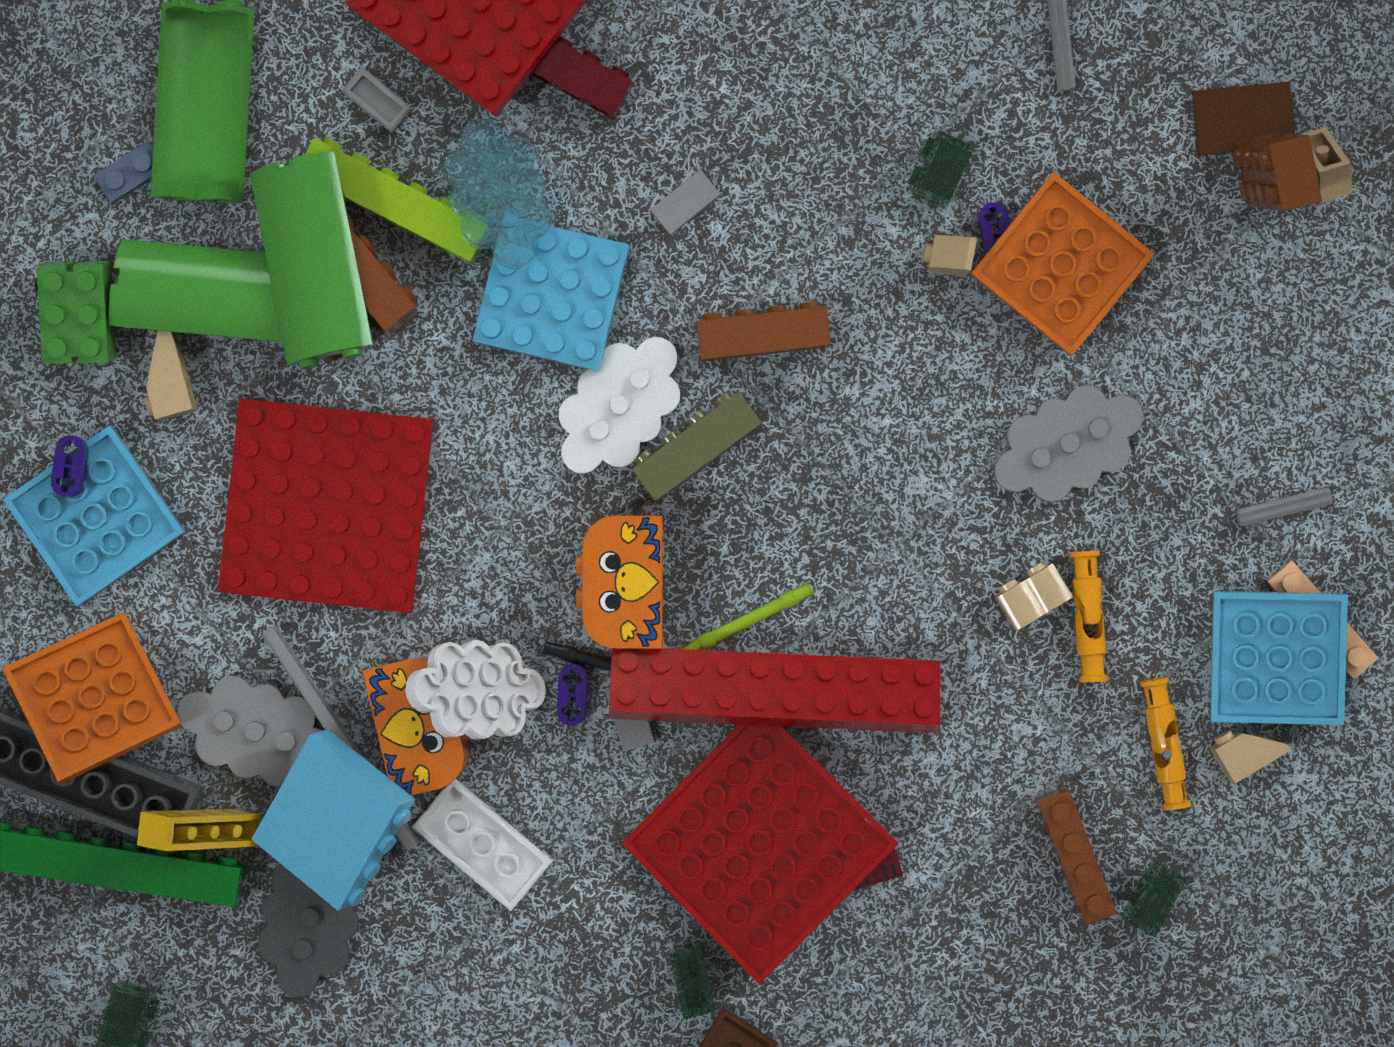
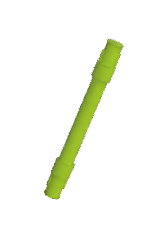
M809 582L802 586L780 594L778 598L711 632L707 631L701 634L698 638L681 646V648L708 650L716 646V643L783 609L787 610L797 605L801 600L814 595V592Z

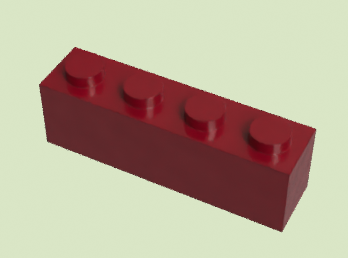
M559 36L530 75L615 120L633 87L632 81L628 79L630 74L617 66H612L611 69L600 64L601 59L587 50H584L582 54L572 49L573 44L564 37Z

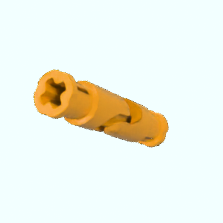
M1100 550L1070 552V557L1074 558L1075 569L1072 588L1074 602L1077 607L1075 612L1077 655L1081 659L1082 676L1078 677L1081 683L1108 681V675H1105L1103 655L1106 653V638L1103 611L1100 607L1103 595L1102 578L1098 577L1097 557L1100 556ZM1083 624H1097L1093 637L1089 638L1086 635Z
M1159 677L1140 681V686L1145 690L1147 707L1145 708L1146 720L1151 737L1157 781L1162 785L1165 802L1162 804V808L1164 811L1188 808L1192 805L1191 801L1187 799L1184 780L1187 777L1177 732L1178 727L1174 704L1170 703L1167 683H1169V677ZM1171 750V758L1168 762L1162 753Z

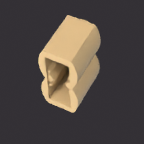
M1040 562L1026 571L1029 576L1026 579L1017 583L1014 578L998 588L1001 594L994 598L1014 631L1025 627L1073 597L1053 563L1045 566L1043 562Z

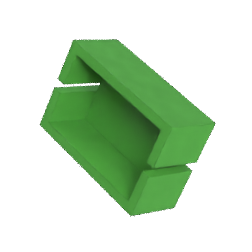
M75 261L44 262L36 265L42 364L73 363L77 360L78 363H109L116 359L115 326H109V297L112 284L111 261H81L76 264Z

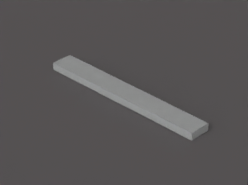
M274 626L263 632L264 635L262 636L323 728L331 731L363 757L279 628ZM407 822L398 829L395 835L407 852L420 843Z

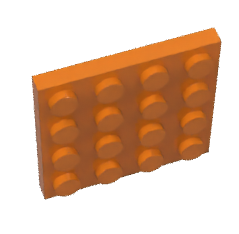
M1052 172L970 275L1069 356H1073L1155 254L1058 174Z
M125 612L2 668L59 785L182 727Z

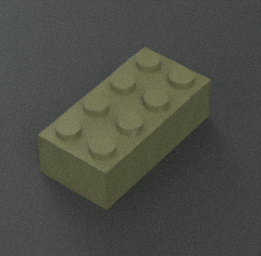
M730 391L726 392L713 402L715 409L708 414H705L703 410L687 421L689 428L679 434L677 430H674L660 441L663 447L654 453L648 449L634 460L637 466L632 469L656 503L761 427L762 422L739 391L734 395Z

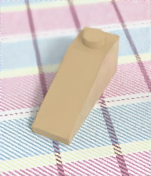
M157 330L146 385L148 396L144 397V402L150 416L154 415V419L159 421L198 411L177 332Z

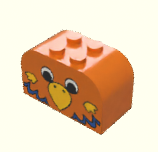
M608 516L602 518L589 528L583 540L582 555L576 556V575H582V588H576V608H582V620L586 632L595 642L608 648L662 649L663 516Z
M415 657L362 670L387 777L411 796L449 785L461 775L469 760V737L466 734L453 738L441 736L432 725L430 712L417 711L407 700L406 682L414 671L427 668L428 657Z

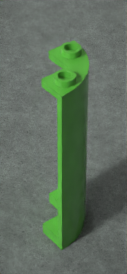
M175 0L162 3L150 197L186 202L194 200L222 204L243 203L255 9L242 6V2L239 0H222V4L212 6L195 3V0Z
M334 151L293 157L292 161L285 164L275 162L250 173V179L287 365H300V369H310L320 366L319 361L330 355L342 354L343 359L363 355L362 350L373 345Z
M122 239L113 267L116 270L114 284L110 286L109 326L283 342L265 252Z

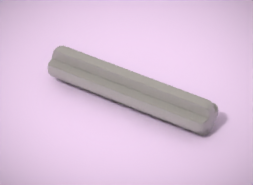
M1048 0L1057 90L1059 92H1068L1074 90L1076 84L1067 1Z
M1321 488L1238 509L1236 511V518L1240 526H1246L1330 505L1333 503L1332 494L1329 488Z

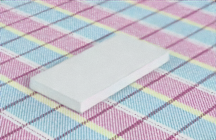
M457 779L445 786L411 827L510 911L553 862L550 857Z

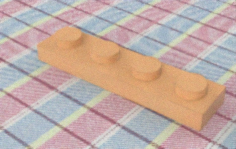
M1292 560L1266 581L1274 592L1321 593ZM1347 623L1346 673L1351 679L1355 680L1378 657Z

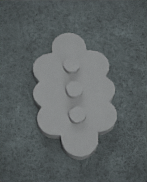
M1087 385L1075 388L1068 394L1066 400L1057 398L1046 400L1039 406L1035 416L1024 415L1018 417L1009 426L1007 441L1011 450L1002 454L994 465L996 482L1000 487L1011 492L1026 490L1030 487L1038 498L1049 502L1063 499L1068 495L1072 487L1079 489L1092 487L1098 482L1102 472L1120 470L1128 462L1131 449L1127 437L1137 432L1143 423L1144 414L1141 405L1134 398L1125 395H1119L1107 400L1101 390Z
M240 676L222 678L216 683L211 693L202 691L189 693L182 698L177 710V716L183 728L197 734L195 747L198 756L203 762L211 766L228 764L233 774L240 778H251L259 774L265 782L273 786L282 785L309 735L323 731L315 727L316 716L304 697L291 696L285 698L281 690L273 684L265 683L252 687L248 680Z

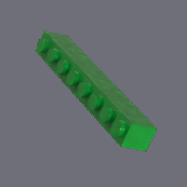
M0 821V871L236 907L240 904L246 865L237 864L238 858L218 856L217 861L205 859L206 853L199 851H186L185 856L173 854L172 851L141 849V846H137L135 841H122L121 845L109 844V838L102 836H89V840L76 839L77 833L70 831H57V835L44 834L45 828L38 826H25L24 830L12 829L13 823Z

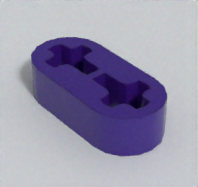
M996 202L986 204L978 215L984 256L995 244L994 236L1000 237L1010 225L1006 208ZM989 209H994L995 214H1001L1002 219L997 221L998 231L993 232L991 221H985L984 219L989 214Z
M66 435L57 442L55 448L51 487L57 495L62 497H74L82 491L84 486L89 451L86 441L78 436ZM72 441H75L74 445L80 448L79 454H73L72 463L69 465L70 454L65 453L64 449L65 446H71ZM68 468H71L70 479L75 480L74 487L70 486L68 491L65 492V486L60 485V479L66 478Z
M568 664L563 667L558 677L557 715L561 722L570 726L582 722L587 712L588 675L585 668L579 664ZM571 669H576L577 675L583 678L582 682L576 683L575 693L570 692V683L564 681V675L570 674ZM569 696L575 697V707L581 708V714L575 715L574 720H569L568 714L562 711L563 708L569 706Z

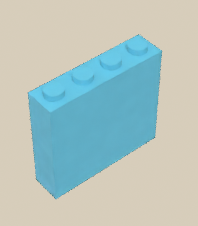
M327 729L309 735L251 840L339 911L349 906H356L366 894L364 888L368 881L379 872L381 868L379 862L383 855L394 846L396 842L394 836L398 829L409 820L411 816L409 810L416 799Z

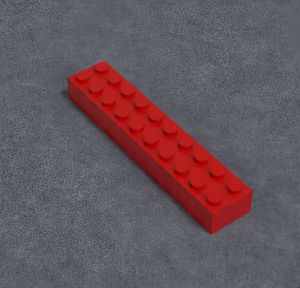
M612 648L609 719L935 733L940 726L941 661L667 648Z

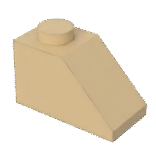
M1323 127L1303 133V135H1309L1322 198L1321 203L1352 194L1351 162L1328 129Z
M935 235L932 243L926 242L922 261L928 262L926 271L965 278L972 269L977 238Z
M1227 730L1215 737L1214 741L1216 744L1210 747L1227 779L1235 784L1291 751L1288 744L1238 731L1233 733L1231 730Z

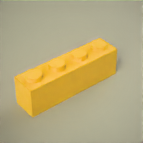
M237 809L140 812L137 846L163 851L258 847V844L251 839L261 823V814Z

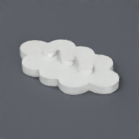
M652 337L641 343L636 350L623 343L610 345L604 351L600 372L586 370L580 376L577 386L578 394L569 396L563 401L559 409L560 424L569 433L562 445L561 456L563 462L570 470L585 474L594 471L602 461L613 467L628 466L637 458L640 452V443L651 441L658 436L661 430V417L673 412L680 402L679 387L670 377L677 365V352L670 341L662 337Z
M474 640L465 642L461 646L453 642L436 645L428 656L427 668L416 670L409 676L405 691L407 700L413 708L420 712H430L432 725L441 736L453 738L466 734L471 739L480 740L489 738L493 734L507 737L520 732L525 724L526 711L537 709L543 703L546 687L542 676L536 670L523 668L521 656L511 644L499 643L488 646L483 641Z

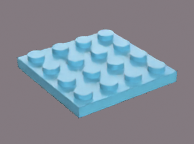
M503 216L472 341L477 344L600 372L630 245Z
M111 425L86 441L89 453L83 489L78 495L62 497L53 491L51 487L52 465L3 499L76 607H80L186 533ZM76 448L69 453V465L72 463L73 454H79L80 448ZM68 468L67 477L60 479V485L65 486V492L68 491L70 486L74 487L75 480L70 479L71 468Z
M1213 591L1210 721L1344 725L1348 594Z

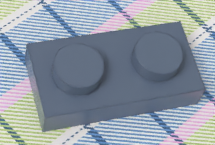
M146 141L93 175L110 203L114 204L151 180L153 146L149 141Z

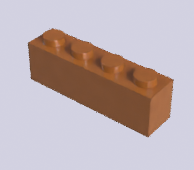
M813 301L800 303V309L787 310L786 305L767 307V313L754 314V309L735 311V316L722 318V313L720 312L703 314V320L697 321L701 362L828 348L831 346L827 306L819 307V302Z
M1064 787L1034 799L1081 921L1087 926L1117 914L1070 790Z

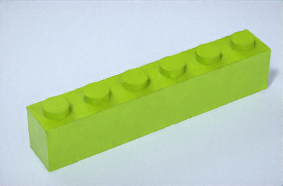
M327 137L324 138L323 142L313 138L305 155L334 151L343 198L472 265L474 264L490 232L489 227L484 225L486 222L485 218L471 211L467 215L457 211L458 205L440 196L438 201L427 196L428 189L412 181L409 186L398 181L400 175L385 167H382L381 171L369 166L371 160L356 152H353L352 156L341 152L342 146Z

